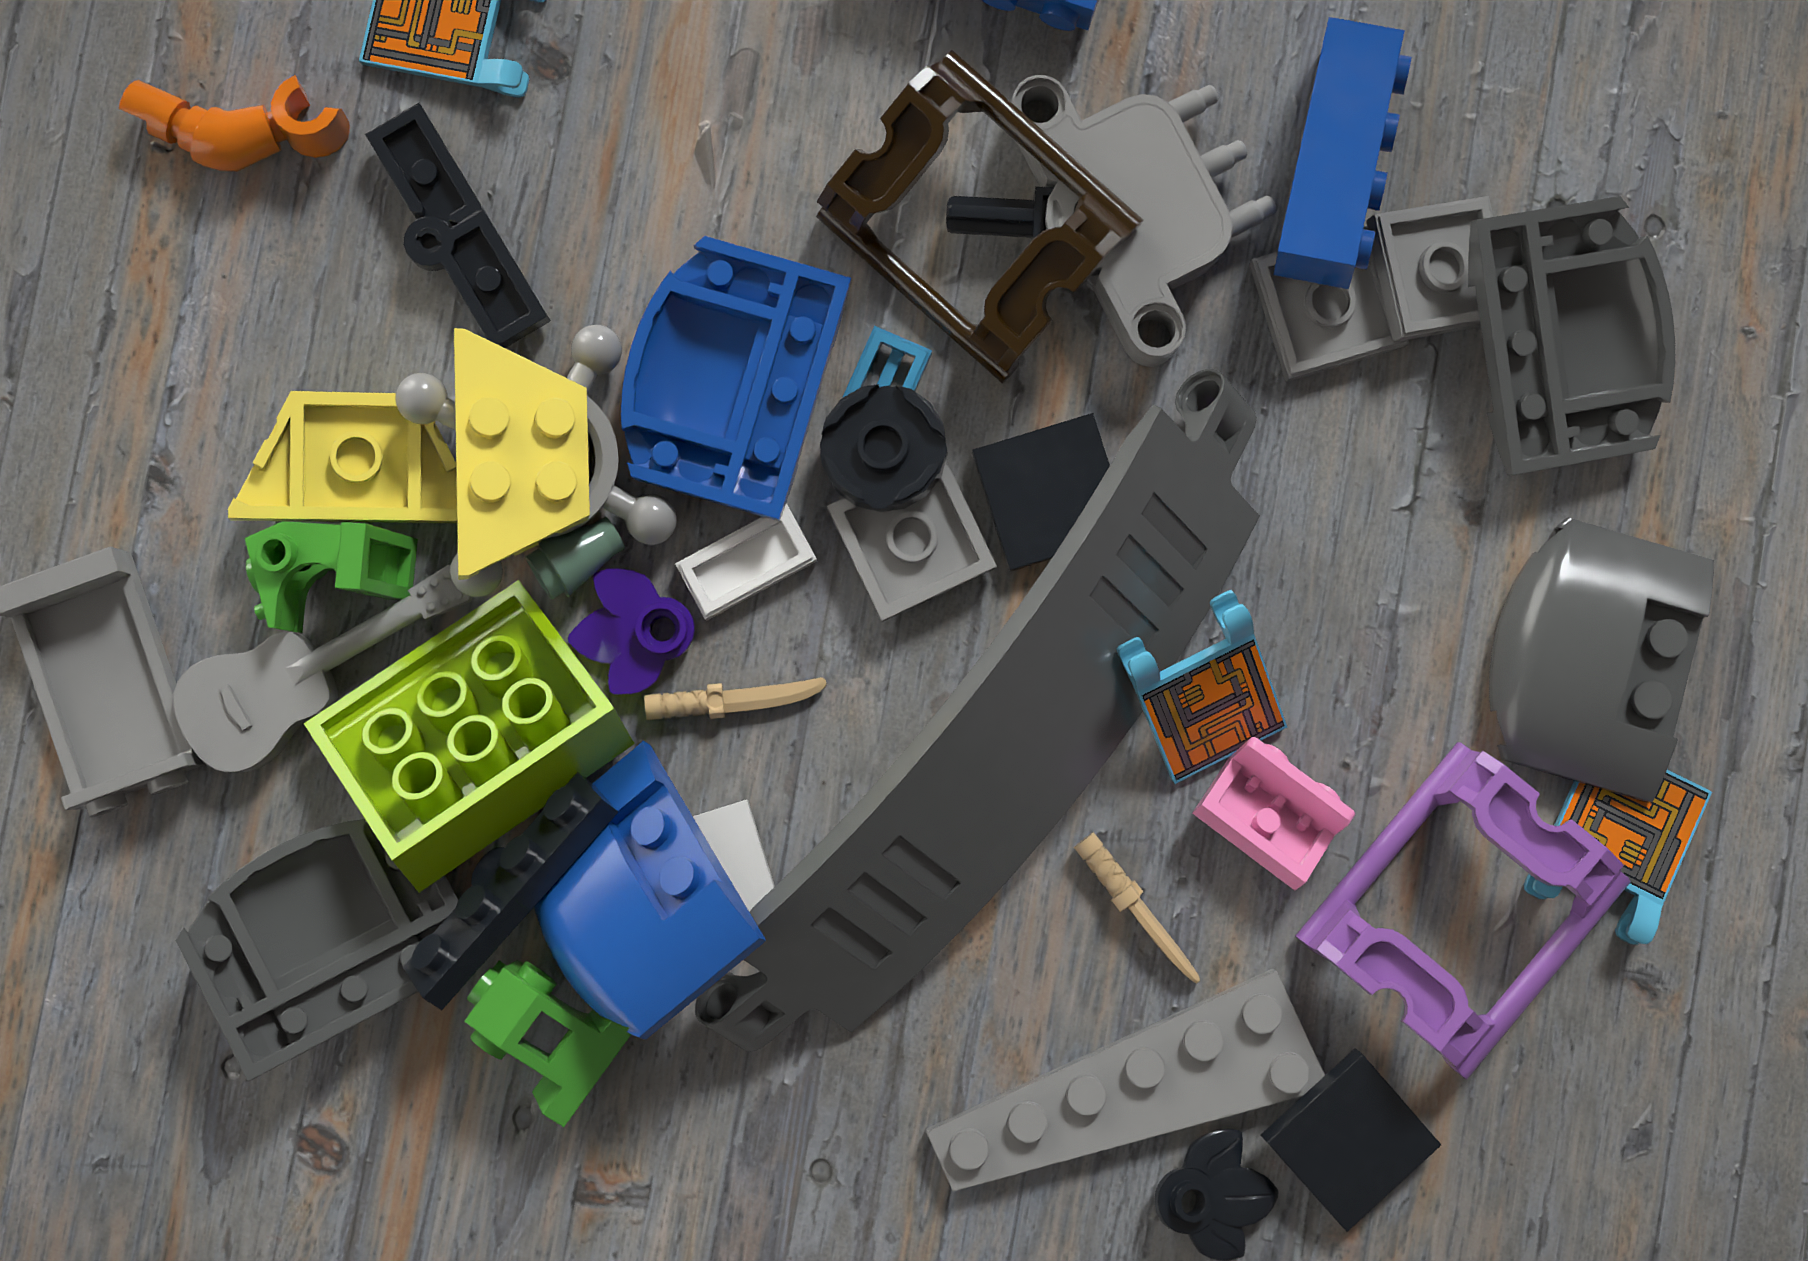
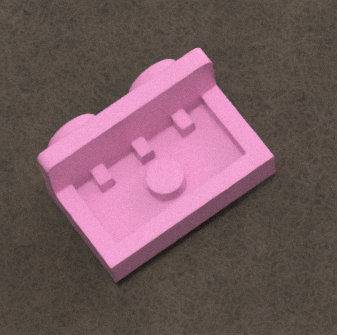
M1251 737L1228 758L1192 813L1293 890H1297L1307 882L1334 836L1347 827L1355 816L1354 810L1344 804L1333 789L1312 780L1292 765L1281 750L1263 743L1256 737Z

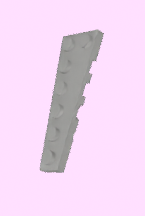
M1272 968L926 1128V1133L954 1192L1301 1097L1320 1081L1325 1074L1277 971Z

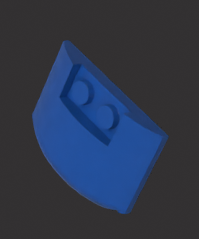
M704 236L693 245L694 249L699 252L677 269L674 274L670 270L660 283L640 320L625 368L621 402L622 430L625 432L626 443L633 463L627 462L632 479L780 521L799 466V458L830 354L835 345L851 278Z
M642 741L593 783L618 811L617 815L534 906L551 954L574 990L599 1015L622 1026L629 1027L628 1033L646 1040L766 942V939L651 745Z

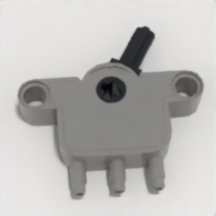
M1046 75L1027 77L1018 84L1013 93L1011 103L1020 111H1022V107L1025 104L1035 100L1049 104L1054 110L1055 117L1048 122L1035 124L1144 220L1126 241L1112 250L1088 278V281L1131 360L1146 367L1163 365L1173 357L1185 337L1186 330L1183 314L1171 291L1204 275L1213 268L1231 238L1261 224L1265 218L1275 214L1277 210L1276 204L1271 196H1264L1256 201L1251 200L1231 211L1228 210L1212 178L1233 168L1235 163L1245 159L1248 155L1246 146L1242 141L1236 140L1227 146L1221 145L1200 156L1183 122L1203 113L1206 108L1218 102V93L1212 85H1207L1199 90H1192L1170 102L1154 95L1140 94L1132 96L1081 120L1067 91L1059 81ZM1018 144L1039 185L1035 186L1033 200L952 196L947 202L946 228L951 234L1031 238L1032 241L1042 231L1062 226L1075 212L1079 197ZM1147 320H1155L1162 323L1169 332V343L1159 348L1146 345L1139 337L1138 325Z

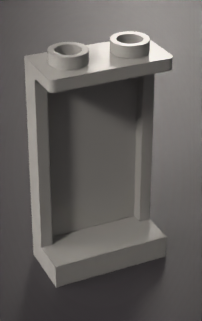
M110 546L0 586V616L11 618L70 790V794L61 797L65 810L87 809L89 817L103 815L127 806L128 803L125 795L145 787H148L150 795L173 790L188 783L186 772L205 766L204 761L198 757L184 738L176 719L173 706V693L176 681L131 552Z

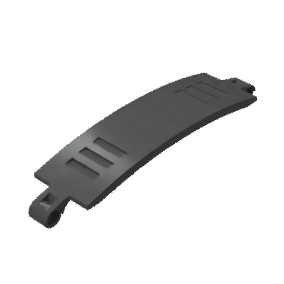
M1210 368L1198 371L1191 375L1178 390L1175 405L1186 423V433L1174 423L1162 408L1154 404L1125 439L1106 474L1055 555L965 678L929 723L853 809L795 868L750 910V914L765 937L766 942L747 956L744 961L758 969L759 972L749 976H738L728 972L697 997L695 1015L700 1023L746 1052L757 1051L763 1048L801 1015L811 1009L820 1011L852 1033L915 977L977 915L1020 868L1081 795L1143 712L1133 684L1117 653V647L1135 637H1139L1146 651L1150 652L1154 657L1159 672L1174 665L1211 607L1210 601L1219 594L1260 517L1231 484L1232 473L1255 429L1256 413L1221 372Z

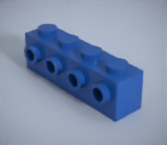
M1333 17L1328 18L1273 275L1349 289L1354 269L1367 270L1375 231L1363 229L1367 209L1380 210L1388 172L1376 170L1379 151L1392 152L1400 114L1388 112L1392 93L1404 95L1412 59L1411 56L1400 55L1405 30Z

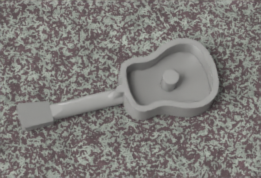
M447 565L408 590L410 595L318 648L300 634L281 632L270 636L255 649L248 652L216 655L203 659L183 673L173 693L174 712L182 734L198 757L216 770L224 772H249L262 768L282 752L294 733L305 722L338 701V690L331 669L422 617L426 620L434 618L471 602L473 597L462 593L456 588L450 575L451 565Z

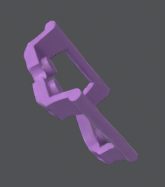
M1457 742L1298 931L1295 937L1310 950L1329 960L1369 995H1373L1376 991L1384 988L1397 992L1405 1005L1401 1022L1441 1054L1445 1062L1467 1080L1631 881L1621 872V868L1624 866L1622 862L1571 819L1560 826H1553L1543 822L1536 810V800L1540 793L1507 766L1484 751H1473L1462 743ZM1459 801L1472 810L1475 826L1480 833L1526 872L1548 886H1565L1576 895L1570 915L1487 1014L1477 1015L1468 1007L1465 989L1451 974L1402 934L1393 929L1373 928L1360 917L1355 905L1435 808L1440 805L1458 803Z

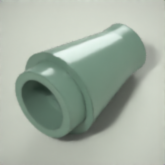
M605 516L595 523L577 528L566 534L541 540L536 546L537 549L526 555L525 558L540 586L552 600L562 593H565L567 597L571 596L607 561L624 550L625 546L617 530Z

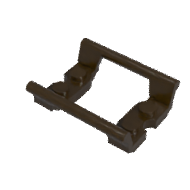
M951 50L941 61L931 66L926 65L893 101L880 118L886 130V138L882 147L873 153H867L861 149H855L826 184L819 196L817 203L822 208L816 217L1003 384L1019 366V358L1052 321L1046 309L1047 298L1050 293L1058 287L1068 288L1073 292L1078 291L1112 250L1126 241L1144 220L959 55ZM957 112H984L1079 197L1075 212L1060 227L1044 230L1037 235L991 288L985 299V317L979 324H972L879 241L871 227L867 224L875 213L891 210L899 204L940 155L948 141V123Z

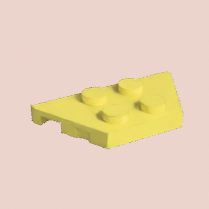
M454 328L458 580L471 578L478 574L479 571L513 554L517 556L537 546L541 540L555 533H563L589 519L587 388L466 329Z
M290 391L276 418L277 423L269 438L264 440L253 461L254 466L236 499L233 498L228 507V518L231 521L457 523L456 462L435 421L429 424H416L405 419L397 408L396 393Z

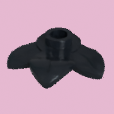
M1235 1129L1215 1130L1193 1141L1188 1148L1183 1166L1167 1173L1161 1179L1155 1191V1209L1161 1222L1175 1232L1188 1234L1199 1253L1217 1261L1233 1260L1245 1255L1246 1244L1242 1227L1255 1224L1265 1218L1273 1209L1279 1194L1277 1187L1268 1177L1251 1168L1241 1167L1243 1137L1242 1133ZM1193 1190L1196 1194L1195 1206L1192 1211L1185 1213L1181 1205L1182 1197L1187 1191Z

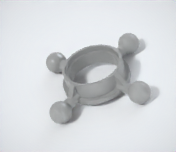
M590 325L581 329L575 335L571 344V355L575 364L567 379L586 387L588 394L597 375L611 372L621 359L622 346L616 333L603 325ZM415 373L406 377L399 384L395 400L399 412L405 419L416 424H429L438 421L455 430V401L448 398L446 388L438 378L428 373ZM587 396L588 443L593 455V476L589 484L590 516L587 521L563 533H555L547 538L560 536L581 527L603 508L626 520L629 533L637 541L647 545H656L666 541L676 528L677 516L674 507L666 498L660 495L646 494L637 498L614 486L618 470V447L615 434L605 414ZM457 553L451 563L450 575L459 591L468 596L481 597L490 594L498 587L502 579L503 568L501 561L479 571L478 574L469 579L458 580Z

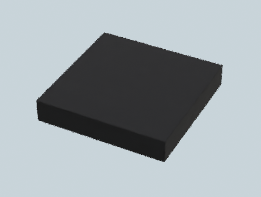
M1094 413L972 450L1009 572L1052 559L1110 467Z
M1356 1048L1260 1135L1346 1232L1356 1225L1441 1146V1143Z

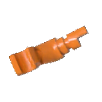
M296 75L283 81L275 91L271 101V111L267 112L264 105L230 111L219 107H212L209 110L199 106L191 108L190 103L140 80H135L128 85L122 95L118 108L145 120L147 132L151 136L170 144L177 142L181 149L190 152L194 162L219 171L238 172L281 151L280 142L285 140L301 155L314 158L329 156L345 144L350 133L349 121L341 108L325 107L315 119L305 122L297 121L301 111L310 106Z

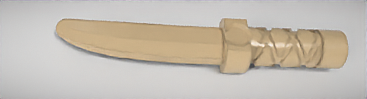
M820 677L793 683L723 691L722 683L707 684V690L705 691L694 690L688 693L683 691L674 692V694L645 695L646 719L655 720L663 719V717L666 719L671 718V716H676V718L688 717L692 714L693 716L706 715V713L710 715V719L725 718V713L777 707L807 699L824 689L827 682L824 678Z
M1092 832L1076 844L1074 849L1083 860H1086L1085 862L1093 873H1096L1095 876H1097L1102 885L1106 886L1109 894L1113 897L1111 901L1121 912L1128 908L1166 957L1186 977L1197 984L1200 981L1198 973L1179 946L1141 900L1140 895L1143 893V890L1135 880L1131 881L1126 876V873H1124V870L1117 862L1115 863L1113 856L1105 849V846L1103 847V843L1096 834Z

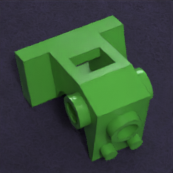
M282 521L245 538L250 557L246 561L247 576L261 599V603L255 605L254 611L259 620L266 619L268 628L303 633L305 604L309 589L316 580L325 576L328 571H336L335 588L387 600L400 601L410 595L408 590L414 584L418 539L370 524L341 522V525ZM312 565L308 570H303L305 566Z
M499 960L493 969L490 967L484 973L467 997V1000L475 1005L464 1021L475 1029L470 1038L489 1055L502 1060L506 1053L543 1075L532 1093L542 1114L565 1127L632 1034L627 1032L629 1027L606 1019L593 1009L590 1013H583L551 994L557 983L535 965L527 961L523 964L519 960L506 965ZM541 1011L569 1029L551 1054L522 1038Z

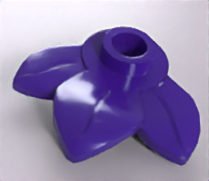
M619 568L598 571L593 575L595 590L604 608L597 609L584 618L571 631L567 638L568 642L586 658L599 663L610 664L608 685L612 694L642 692L657 681L665 661L681 656L690 647L695 633L693 617L689 610L679 601L668 597H660L652 582L643 574ZM660 618H669L675 625V632L667 641H658L652 634L653 624Z

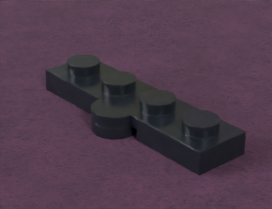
M420 102L367 132L365 136L416 218L408 226L404 234L403 245L407 255L418 267L424 270L439 271L446 269L487 340L506 348L551 321Z
M579 772L565 786L557 789L549 797L544 810L520 836L512 839L505 847H496L490 850L481 858L472 874V886L462 894L456 908L435 932L419 942L412 957L403 966L422 998L441 1011L617 815L618 811L594 784Z

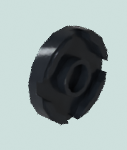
M879 384L862 386L841 398L826 417L821 433L820 452L822 466L836 492L857 507L877 512L905 509L926 497L941 478L948 455L944 424L933 405L914 390L896 385V388L891 386L879 387Z

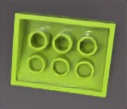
M519 580L304 723L391 860L419 893L543 808L549 797L557 789L565 786L577 772L586 778L635 744L612 704Z

